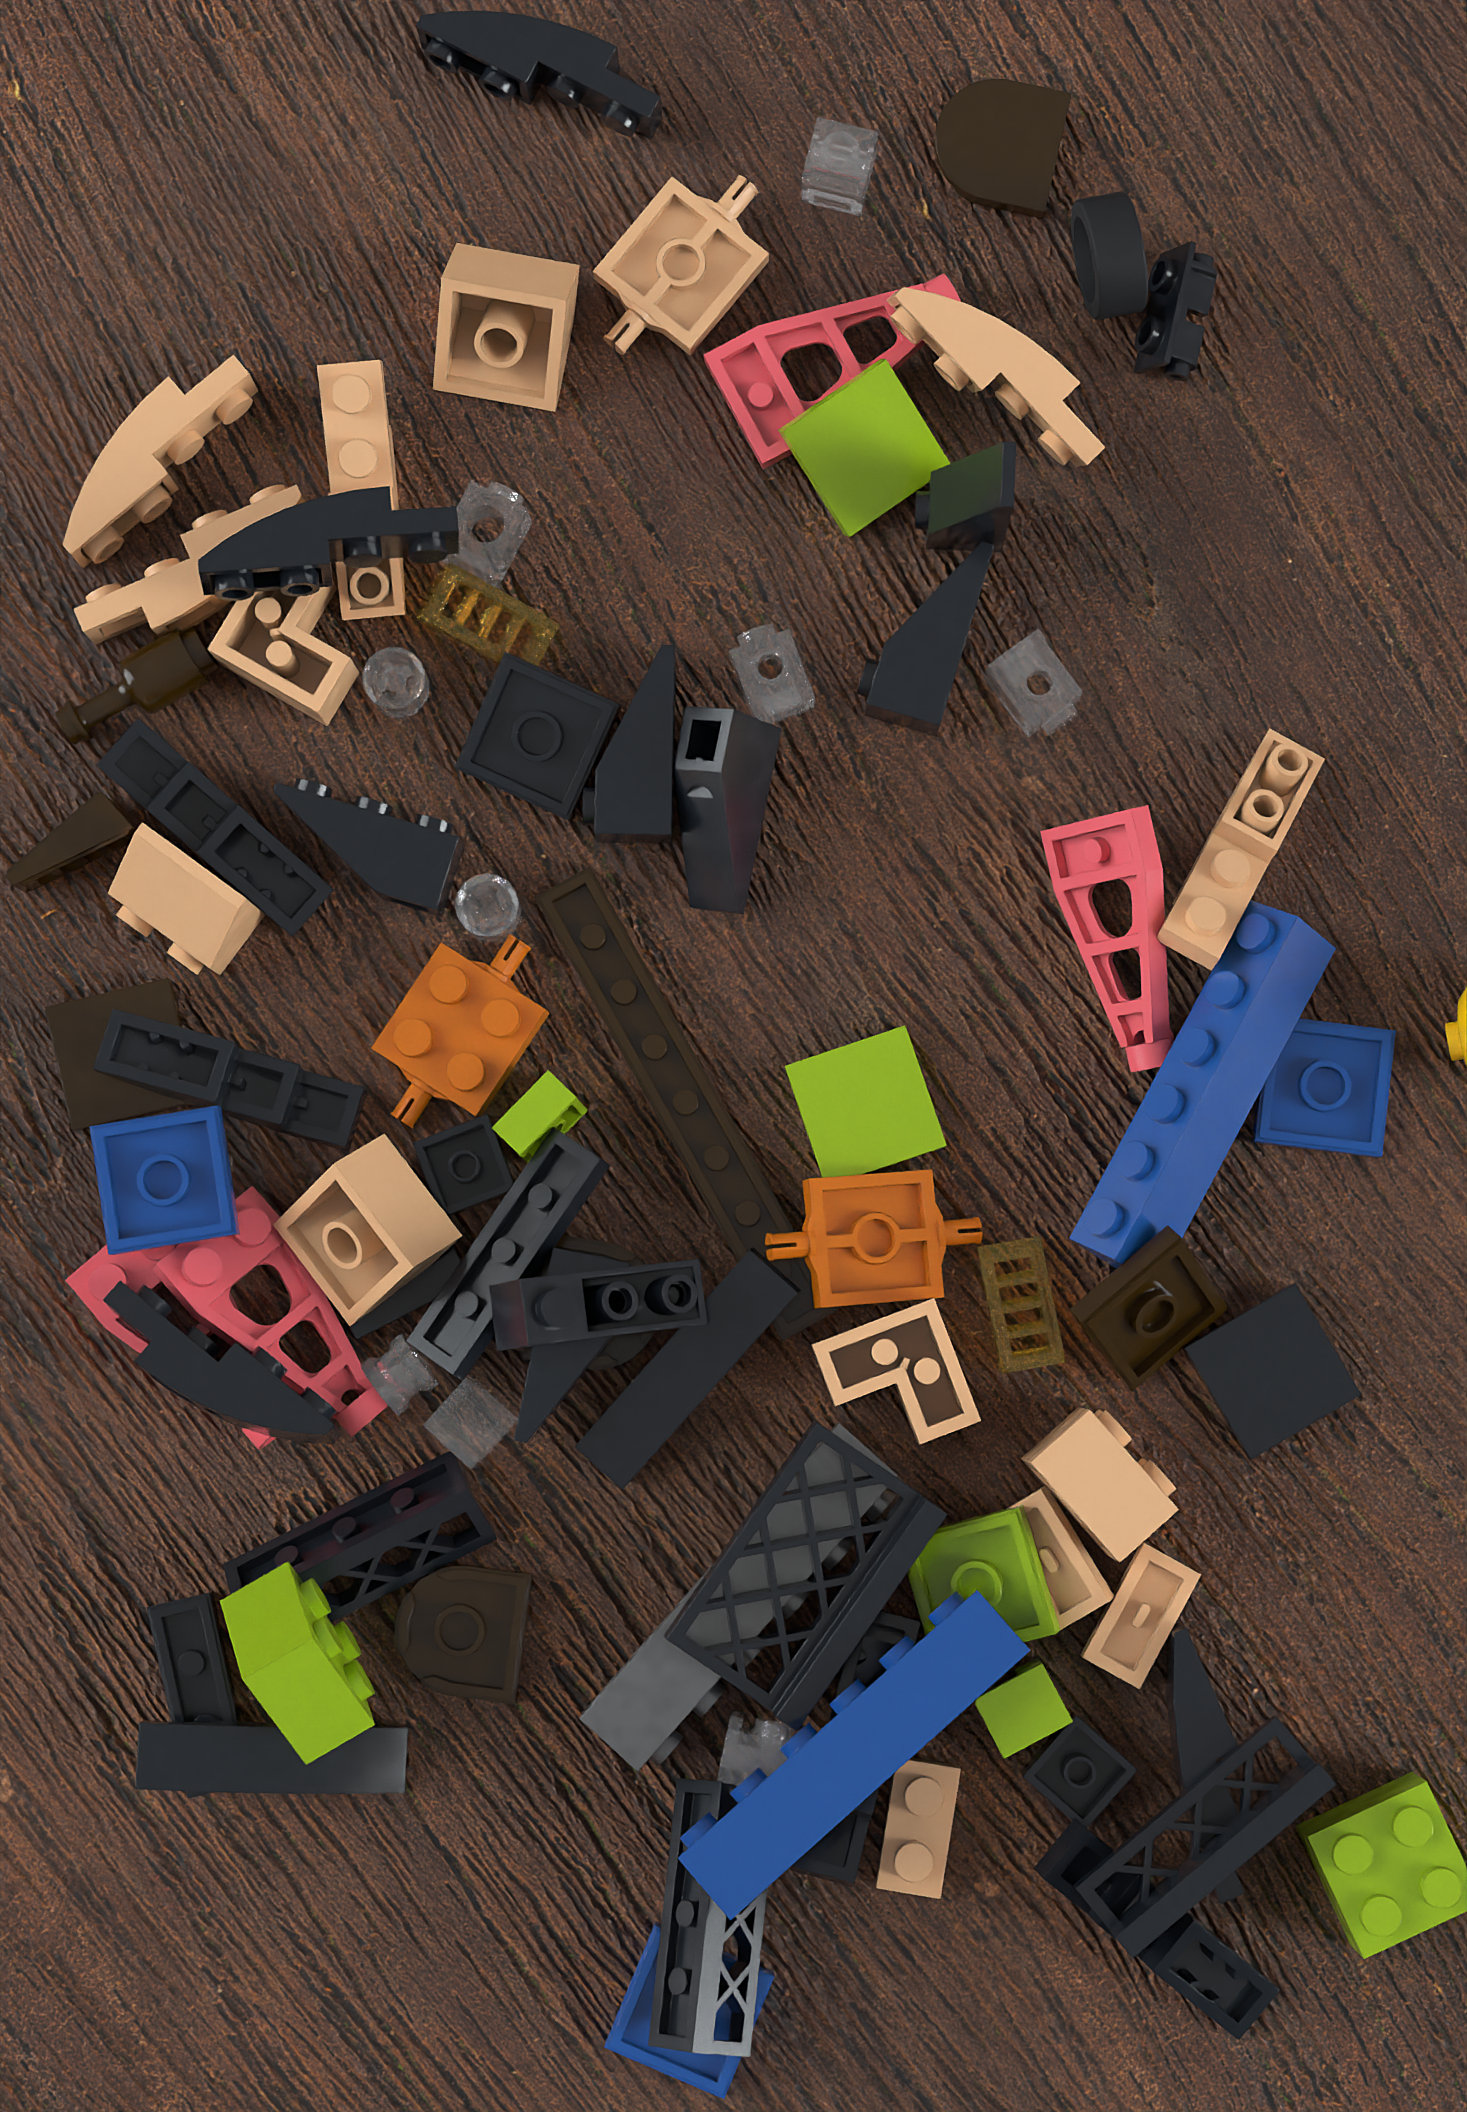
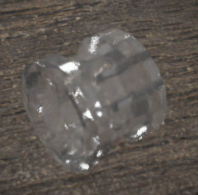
M388 647L372 655L363 669L362 683L365 692L379 712L392 718H405L414 715L424 707L429 697L430 682L426 670L414 653L401 647ZM413 675V677L408 680V685L405 689V686L407 684V678ZM385 690H389L391 692H396L397 694H392L390 692L382 694V692Z
M485 873L473 876L462 885L457 893L455 902L457 918L466 931L479 941L492 943L504 940L508 934H513L520 924L522 915L520 898L511 884L499 875ZM492 892L490 898H486V899H484V900H482V901H478V900L483 899L484 897H489L490 893Z
M402 1333L391 1341L390 1350L380 1358L370 1357L360 1365L372 1386L397 1415H400L410 1407L411 1398L418 1392H430L440 1384L428 1363L418 1350L406 1341L407 1337Z

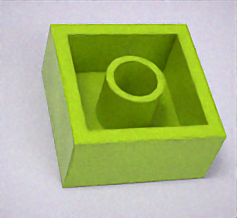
M547 1070L500 1118L492 1129L525 1161L529 1162L552 1127L566 1134L588 1109Z

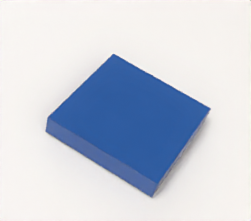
M1298 1019L1257 1096L1252 1142L1374 1158L1382 1157L1396 1030Z
M220 1106L90 1126L108 1255L240 1235L222 1109Z
M655 1922L608 2034L604 2048L724 2099L742 2056L689 2053L648 2046L661 1924ZM723 1951L722 1962L727 1971H729L736 1963L737 1956ZM760 1966L753 2028L774 1979V1972ZM726 2001L716 2011L713 2038L716 2040L729 2039L731 2010Z

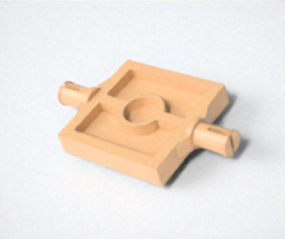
M738 175L735 182L717 203L695 195L678 180L671 177L593 270L594 279L620 299L626 310L609 333L603 337L610 347L613 348L615 346L616 352L624 355L629 346L647 327L652 331L664 334L687 354L691 355L769 262V253L743 232L736 219L759 193L751 182L747 185L745 177Z

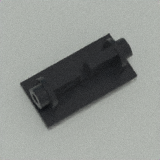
M1193 241L1161 253L1151 269L1148 288L1152 292L1146 317L1141 322L1135 337V349L1138 351L1133 373L1141 374L1164 366V377L1175 381H1187L1189 372L1197 369L1205 327L1185 320L1186 314L1190 313L1201 318L1208 316L1218 271L1213 268L1214 258L1212 256L1194 253L1196 243Z

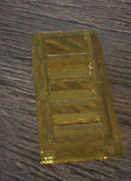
M452 562L444 564L415 619L498 664H500L504 652H509L524 622H527L535 628L519 657L539 665L560 626L554 620ZM457 585L466 590V593L453 617L449 619L441 613ZM480 597L489 602L474 632L465 628L464 625ZM504 610L512 614L495 645L486 639L501 611Z
M1040 1236L976 1247L999 1373L1003 1374L1065 1363ZM1030 1257L1032 1270L996 1276L994 1263ZM1035 1283L1037 1295L1001 1301L999 1288ZM1039 1307L1041 1320L1006 1326L1004 1313ZM1044 1333L1046 1346L1011 1352L1009 1339Z

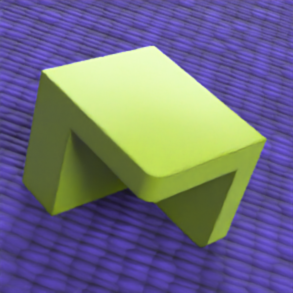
M1038 1658L1015 1669L1016 1676L984 1692L974 1701L1004 1759L1073 1722L1046 1669Z

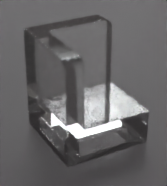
M470 1376L466 1377L423 1424V1427L466 1466L473 1469L478 1467L517 1423L518 1417L479 1381Z

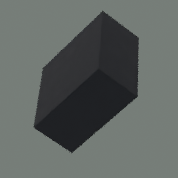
M488 1114L413 1142L431 1194L448 1217L506 1196L515 1183L498 1135L492 1129L494 1126L492 1119Z
M1072 1711L1070 1717L1073 1722L1055 1731L1020 1773L1069 1819L1073 1821L1076 1818L1088 1828L1137 1772V1768Z

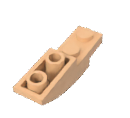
M903 287L886 300L895 310L890 316L893 324L913 344L916 345L923 339L939 357L933 364L934 367L953 388L960 391L966 386L974 393L982 391L994 379L1001 386L995 392L1000 402L1018 419L1021 420L1027 414L1044 432L1038 438V441L1058 463L1064 466L1070 460L1076 467L1086 466L1105 448L1063 402L1080 382L1056 358L1029 337L988 313L936 293Z
M234 355L185 395L168 376L140 402L109 440L82 486L72 510L63 541V546L82 568H85L92 561L95 564L101 563L115 554L124 543L122 536L140 521L149 523L162 515L172 503L170 496L179 489L165 468L173 462L179 465L188 461L202 448L205 442L203 437L221 422L227 425L236 421L250 408L253 402L251 397L258 392V389L249 372Z
M370 360L317 365L331 493H328V496L358 489L390 486L392 510H399L392 428L388 420L382 361ZM403 558L383 559L380 564L367 568H354L345 565L344 562H336L342 620L406 614Z
M281 484L267 487L255 493L249 500L251 504L229 514L226 510H217L196 519L192 523L193 530L180 535L190 557L189 559L182 562L178 558L162 560L148 567L144 571L145 578L125 587H122L120 583H113L89 593L86 596L87 603L73 609L82 631L96 645L149 622L153 632L158 637H161L176 627L184 631L193 625L196 626L224 608L231 601L221 600L215 595H204L199 576L198 560L222 541L252 523L285 508L306 502L297 484L287 489Z
M1269 728L1172 903L1173 906L1157 935L1160 943L1212 971L1224 952L1267 866L1277 853L1325 758Z

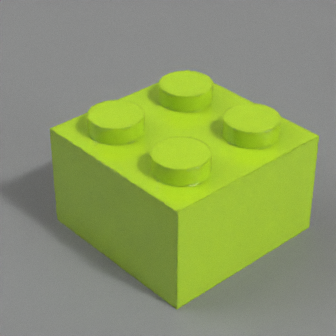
M286 1562L220 1600L242 1680L306 1765L375 1725L367 1702V1698L375 1694L373 1686L357 1660H353L361 1655L359 1645L345 1622L341 1621L333 1625L327 1616L331 1612L330 1606L313 1578L303 1583L290 1563Z
M1410 1772L1296 1825V1829L1347 1939L1363 1959L1467 1912V1866L1427 1781L1415 1773Z

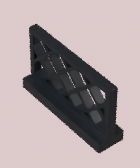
M813 1420L669 1626L664 1637L673 1645L771 1710L776 1718L797 1731L948 1514L918 1490L913 1489L819 1422ZM819 1441H822L840 1454L844 1480L808 1487L804 1463ZM851 1462L869 1475L853 1478ZM797 1475L799 1489L785 1491ZM884 1484L900 1496L884 1519L861 1523L856 1488ZM846 1491L851 1525L816 1532L810 1497ZM801 1499L806 1534L770 1541L766 1517L773 1507L779 1503ZM759 1529L761 1543L748 1545ZM875 1532L865 1546L863 1534ZM853 1536L857 1559L849 1571L823 1577L818 1543ZM808 1545L814 1579L778 1586L772 1552ZM763 1554L769 1588L732 1595L729 1570L736 1560L742 1557ZM721 1583L723 1597L710 1599ZM838 1586L827 1601L825 1588ZM816 1590L819 1614L812 1624L785 1631L780 1597ZM771 1599L776 1633L740 1640L734 1606ZM726 1608L731 1642L704 1647L686 1635V1632L701 1612ZM800 1640L789 1655L787 1642ZM778 1644L782 1667L767 1689L746 1676L742 1651ZM733 1653L736 1668L718 1656Z

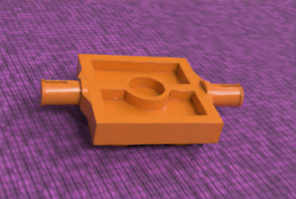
M508 934V938L490 965L468 960L441 942L371 1047L375 1052L397 1065L407 1080L411 1082V1085L390 1114L412 1129L432 1097L454 1102L475 1117H481L549 1015L546 1009L521 994L514 982L510 980L528 951L532 949L513 935Z
M930 1169L803 1180L806 1217L802 1231L776 1234L767 1233L765 1246L790 1244V1247L766 1250L769 1261L805 1257V1262L811 1272L814 1309L943 1298L944 1288L941 1265L946 1246L980 1244L983 1234L982 1232L958 1233V1230L982 1228L979 1217L943 1220V1216L935 1202L933 1172Z

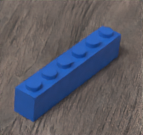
M1252 900L1249 901L1224 952L1209 975L1069 1237L1070 1240L1115 1268L1121 1266L1167 1225L1181 1238L1185 1234L1336 950L1332 944L1301 918Z
M978 1590L966 1600L957 1591L954 1592L928 1616L936 1626L917 1644L907 1634L878 1660L887 1671L867 1688L858 1678L829 1704L837 1713L836 1717L819 1732L808 1723L780 1748L781 1752L788 1759L770 1776H767L759 1767L730 1793L738 1804L722 1819L717 1821L709 1811L680 1837V1840L688 1849L678 1857L679 1861L730 1921L1030 1651Z

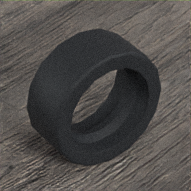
M1119 191L1077 199L1072 206L1071 212L1072 247L1078 283L1089 315L1095 320L1142 312L1147 304L1148 296L1147 263L1139 220L1129 195Z

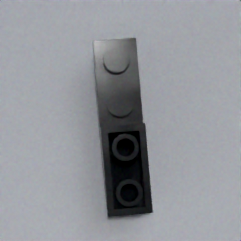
M448 11L421 15L416 24L421 47L425 50L424 55L430 62L450 73H456L460 68L479 78L481 87L501 100L511 101L514 96L531 105L543 84L546 86V92L563 105L578 108L579 104H582L601 114L600 119L612 130L629 137L633 136L634 132L650 140L663 119L661 96L618 75L620 66L617 46L584 31L549 20L495 11Z
M390 486L319 497L285 508L252 523L228 537L198 560L204 595H215L217 598L226 601L245 600L252 597L254 592L280 590L281 593L288 596H308L318 592L319 587H333L331 562H344L349 567L367 568L380 564L383 559L408 557L410 561L422 564L442 561L447 555L459 554L457 506L392 510Z
M119 1281L103 1299L116 1315L150 1342L134 1362L146 1374L170 1392L198 1409L235 1426L266 1436L297 1442L334 1444L342 1435L335 1424L330 1421L337 1411L308 1386L299 1395L280 1380L288 1370L260 1346H257L249 1354L235 1342L220 1361L217 1362L214 1358L220 1353L221 1348L194 1325H191L185 1333L181 1332L166 1319L173 1309L146 1285L143 1284L135 1293L122 1281Z

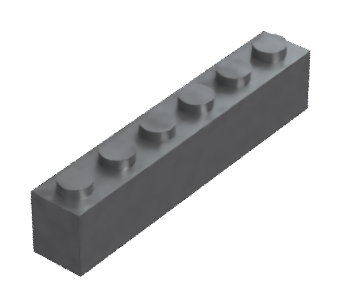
M839 1422L833 1427L831 1431L896 1477L898 1476ZM821 1441L804 1463L808 1487L844 1480L840 1454ZM851 1462L853 1478L869 1475ZM797 1475L785 1491L799 1489ZM884 1484L856 1488L860 1518L865 1515L868 1519L874 1521L897 1494ZM846 1491L810 1497L816 1532L851 1525ZM801 1499L776 1504L766 1517L770 1541L806 1534ZM759 1529L748 1545L761 1543ZM851 1537L819 1542L818 1549L821 1563L830 1571L853 1546L854 1540ZM808 1545L772 1552L778 1586L807 1580L813 1573ZM763 1554L738 1558L729 1570L732 1595L769 1588ZM706 1573L586 1707L579 1718L637 1771L641 1769L648 1759L658 1767L682 1740L683 1736L675 1729L692 1710L699 1717H702L726 1690V1687L718 1681L721 1676L673 1645L664 1637L665 1632ZM721 1583L710 1599L723 1597ZM812 1591L780 1597L783 1617L788 1619ZM771 1599L734 1606L740 1640L764 1635L761 1631L774 1617ZM726 1608L701 1612L686 1632V1635L704 1647L731 1642ZM763 1647L742 1651L745 1667ZM733 1653L718 1656L730 1665L735 1662Z

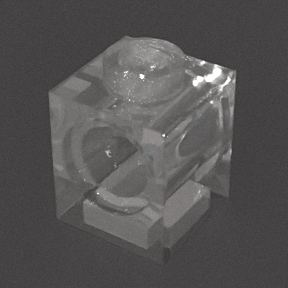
M817 117L802 174L801 202L861 216L877 157L879 132Z
M471 480L457 506L459 554L447 555L442 562L498 589L532 524L528 508L522 506L524 498L500 483L491 481L488 488ZM493 517L504 523L501 535L491 542H479L471 537V530L474 524L482 518Z

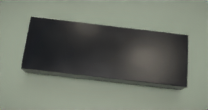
M213 1591L146 1607L171 1721L209 1723L212 1720L241 1721ZM186 1791L188 1798L213 1793Z

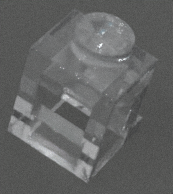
M766 624L750 629L737 637L740 647L729 650L730 662L750 716L769 724H774L815 709V695L807 679L789 629L775 633L773 625ZM769 659L778 661L782 666L781 674L773 679L762 677L758 672V666L761 662Z
M1039 628L988 664L983 677L1027 737H1030L1041 728L1044 729L1047 735H1051L1066 725L1079 713L1074 704L1079 701L1083 693L1046 643V637ZM1033 675L1044 676L1050 683V690L1043 695L1033 694L1027 687L1028 678Z
M731 1709L717 1773V1781L738 1786L759 1767L767 1776H770L788 1759L781 1752L780 1748L793 1737L794 1729L784 1722L765 1718H756L754 1728L742 1725L744 1712Z

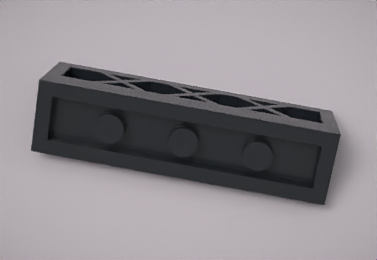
M552 1127L406 1341L449 1373L464 1380L495 1335L489 1285L534 1278L610 1165Z
M454 1449L224 1563L223 1568L230 1595L286 1562L290 1563L303 1583L313 1578L321 1590L325 1582L338 1575L356 1577L352 1587L339 1594L323 1592L331 1609L327 1616L333 1622L497 1540V1536L492 1524L472 1492L461 1461ZM464 1512H467L474 1526L454 1536L437 1534L442 1523ZM396 1546L413 1548L409 1559L397 1565L379 1563L383 1553Z
M1273 1715L1073 1886L1133 1959L1337 1784L1324 1768L1307 1754L1282 1722ZM1275 1737L1295 1760L1297 1765L1277 1782L1252 1780L1254 1754ZM1243 1764L1242 1779L1226 1778ZM1216 1786L1241 1788L1239 1815L1227 1825L1202 1823L1204 1796ZM1251 1789L1266 1791L1250 1804ZM1193 1806L1192 1822L1177 1820ZM1165 1829L1191 1831L1189 1857L1177 1868L1151 1865L1153 1840ZM1201 1832L1215 1833L1211 1839L1200 1847ZM1143 1849L1142 1864L1126 1863ZM1115 1872L1141 1874L1139 1900L1117 1918L1096 1893L1095 1889ZM1151 1875L1165 1876L1164 1879L1149 1891Z
M677 1778L648 2046L689 2053L750 2057L767 1888L730 1921L678 1859L688 1849L680 1840V1837L709 1811L717 1821L722 1819L738 1804L730 1793L739 1784ZM733 1934L738 1943L737 1961L727 1971L722 1962L723 1943ZM726 2001L731 2010L729 2039L716 2040L713 2039L716 2011Z

